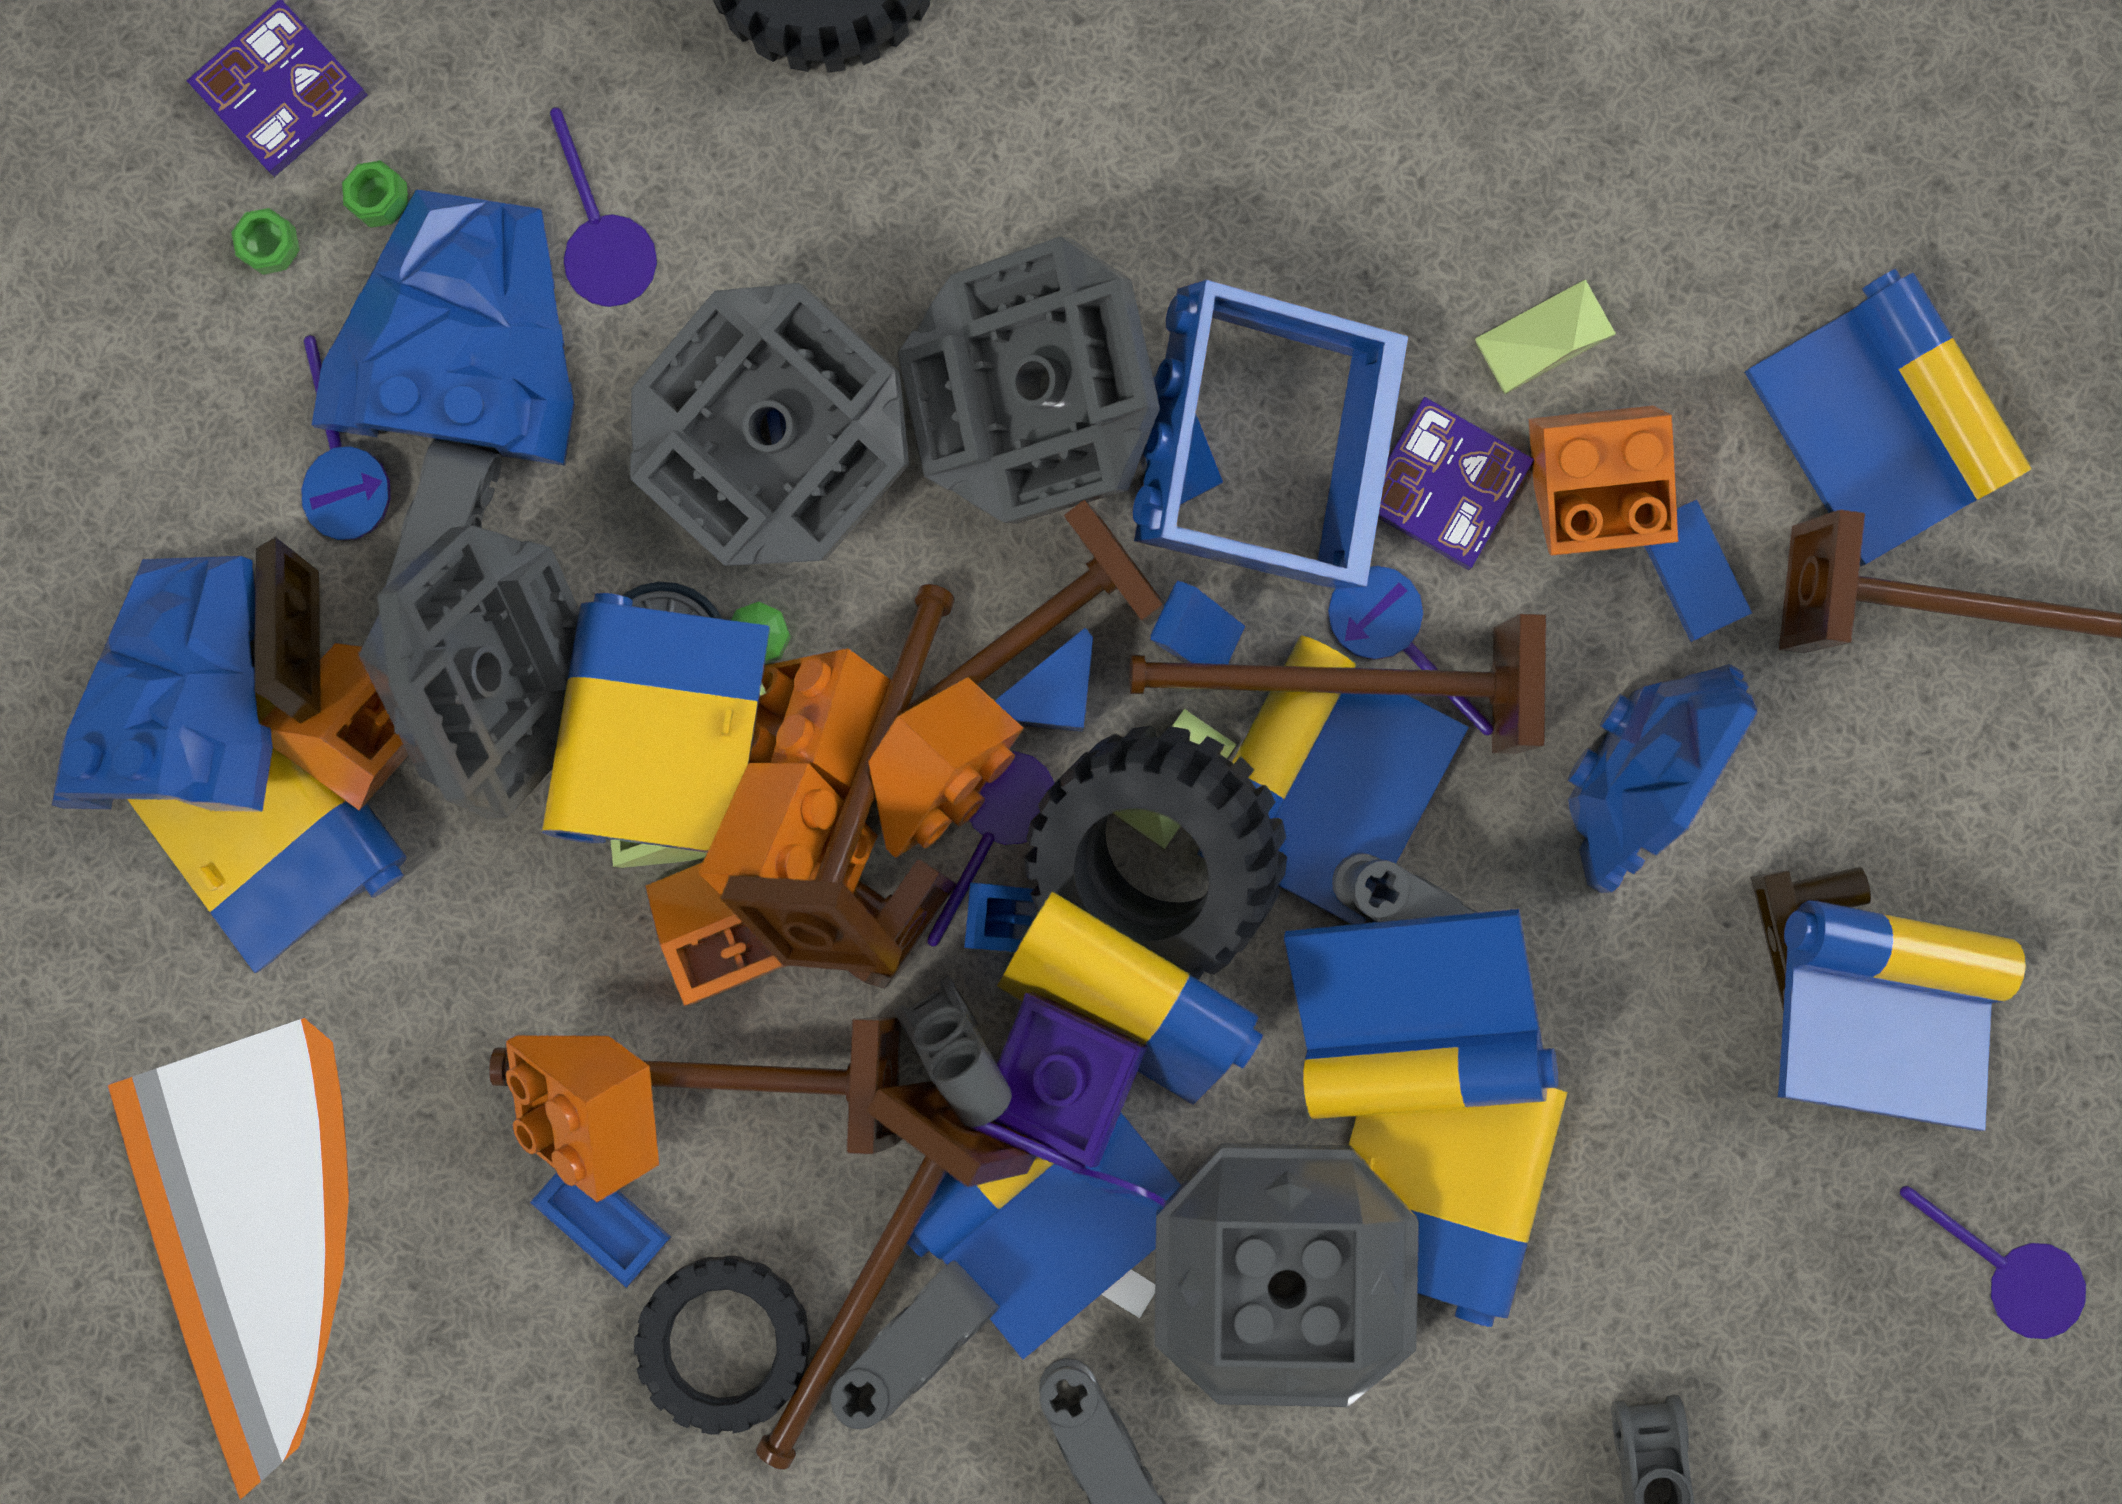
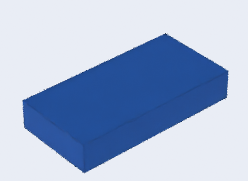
M1697 499L1677 508L1678 542L1644 546L1690 642L1752 614Z
M1177 580L1150 635V640L1182 663L1228 664L1245 625L1197 587Z
M557 1172L530 1202L626 1288L671 1238L669 1234L619 1190L596 1202L576 1185H567Z

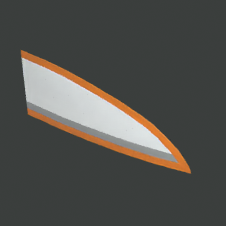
M306 1018L108 1085L129 1162L182 1334L240 1500L294 1453L301 1444L331 1332L345 1267L349 1191L342 1095L333 1042Z

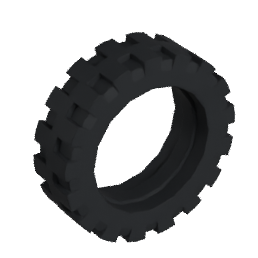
M727 1255L726 1257L703 1258L672 1274L655 1290L648 1304L644 1306L638 1323H640L638 1334L634 1339V1355H637L639 1363L637 1368L638 1377L642 1386L646 1384L651 1392L650 1399L660 1411L665 1409L669 1414L673 1415L674 1418L672 1420L685 1428H689L691 1425L702 1429L701 1433L719 1435L721 1431H733V1434L751 1429L755 1424L764 1423L772 1418L795 1392L804 1375L808 1353L810 1352L811 1342L806 1311L794 1295L795 1291L784 1278L781 1279L773 1273L772 1269L760 1262L754 1263L745 1260L744 1257ZM731 1290L749 1296L766 1311L775 1328L777 1352L771 1371L757 1387L740 1396L717 1398L696 1391L681 1378L671 1358L670 1334L676 1316L690 1300L709 1291Z

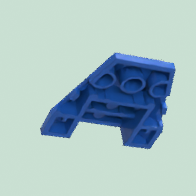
M416 189L364 288L350 310L351 312L322 362L312 426L319 429L378 437L379 430L495 447L503 457L565 466L575 402L572 385L569 382L563 348L565 343L562 326L559 324L554 294L555 284L542 210Z
M243 556L142 559L70 726L66 731L61 748L52 806L62 809H112L113 799L178 800L210 811L263 812L273 745L271 728L258 723L255 668L252 667L250 642L255 639V581L252 560Z
M1727 664L1715 669L1688 675L1681 679L1668 680L1642 687L1633 691L1629 698L1619 694L1612 702L1600 723V727L1608 731L1596 753L1589 748L1582 753L1567 781L1575 785L1568 798V803L1575 827L1585 837L1579 852L1588 886L1599 893L1613 892L1620 886L1627 871L1635 874L1641 869L1645 862L1644 859L1637 856L1641 847L1656 856L1688 830L1758 712L1752 695L1746 692L1749 686L1742 680L1744 673L1731 664Z

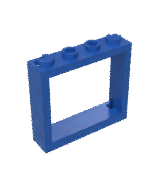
M1203 280L1178 288L1177 294L1171 300L1166 314V328L1170 332L1166 358L1161 362L1155 377V389L1159 396L1160 409L1144 448V455L1148 462L1144 485L1138 491L1133 505V519L1137 523L1134 541L1324 587L1342 589L1367 586L1408 336L1210 280ZM1212 318L1352 356L1318 560L1176 526Z

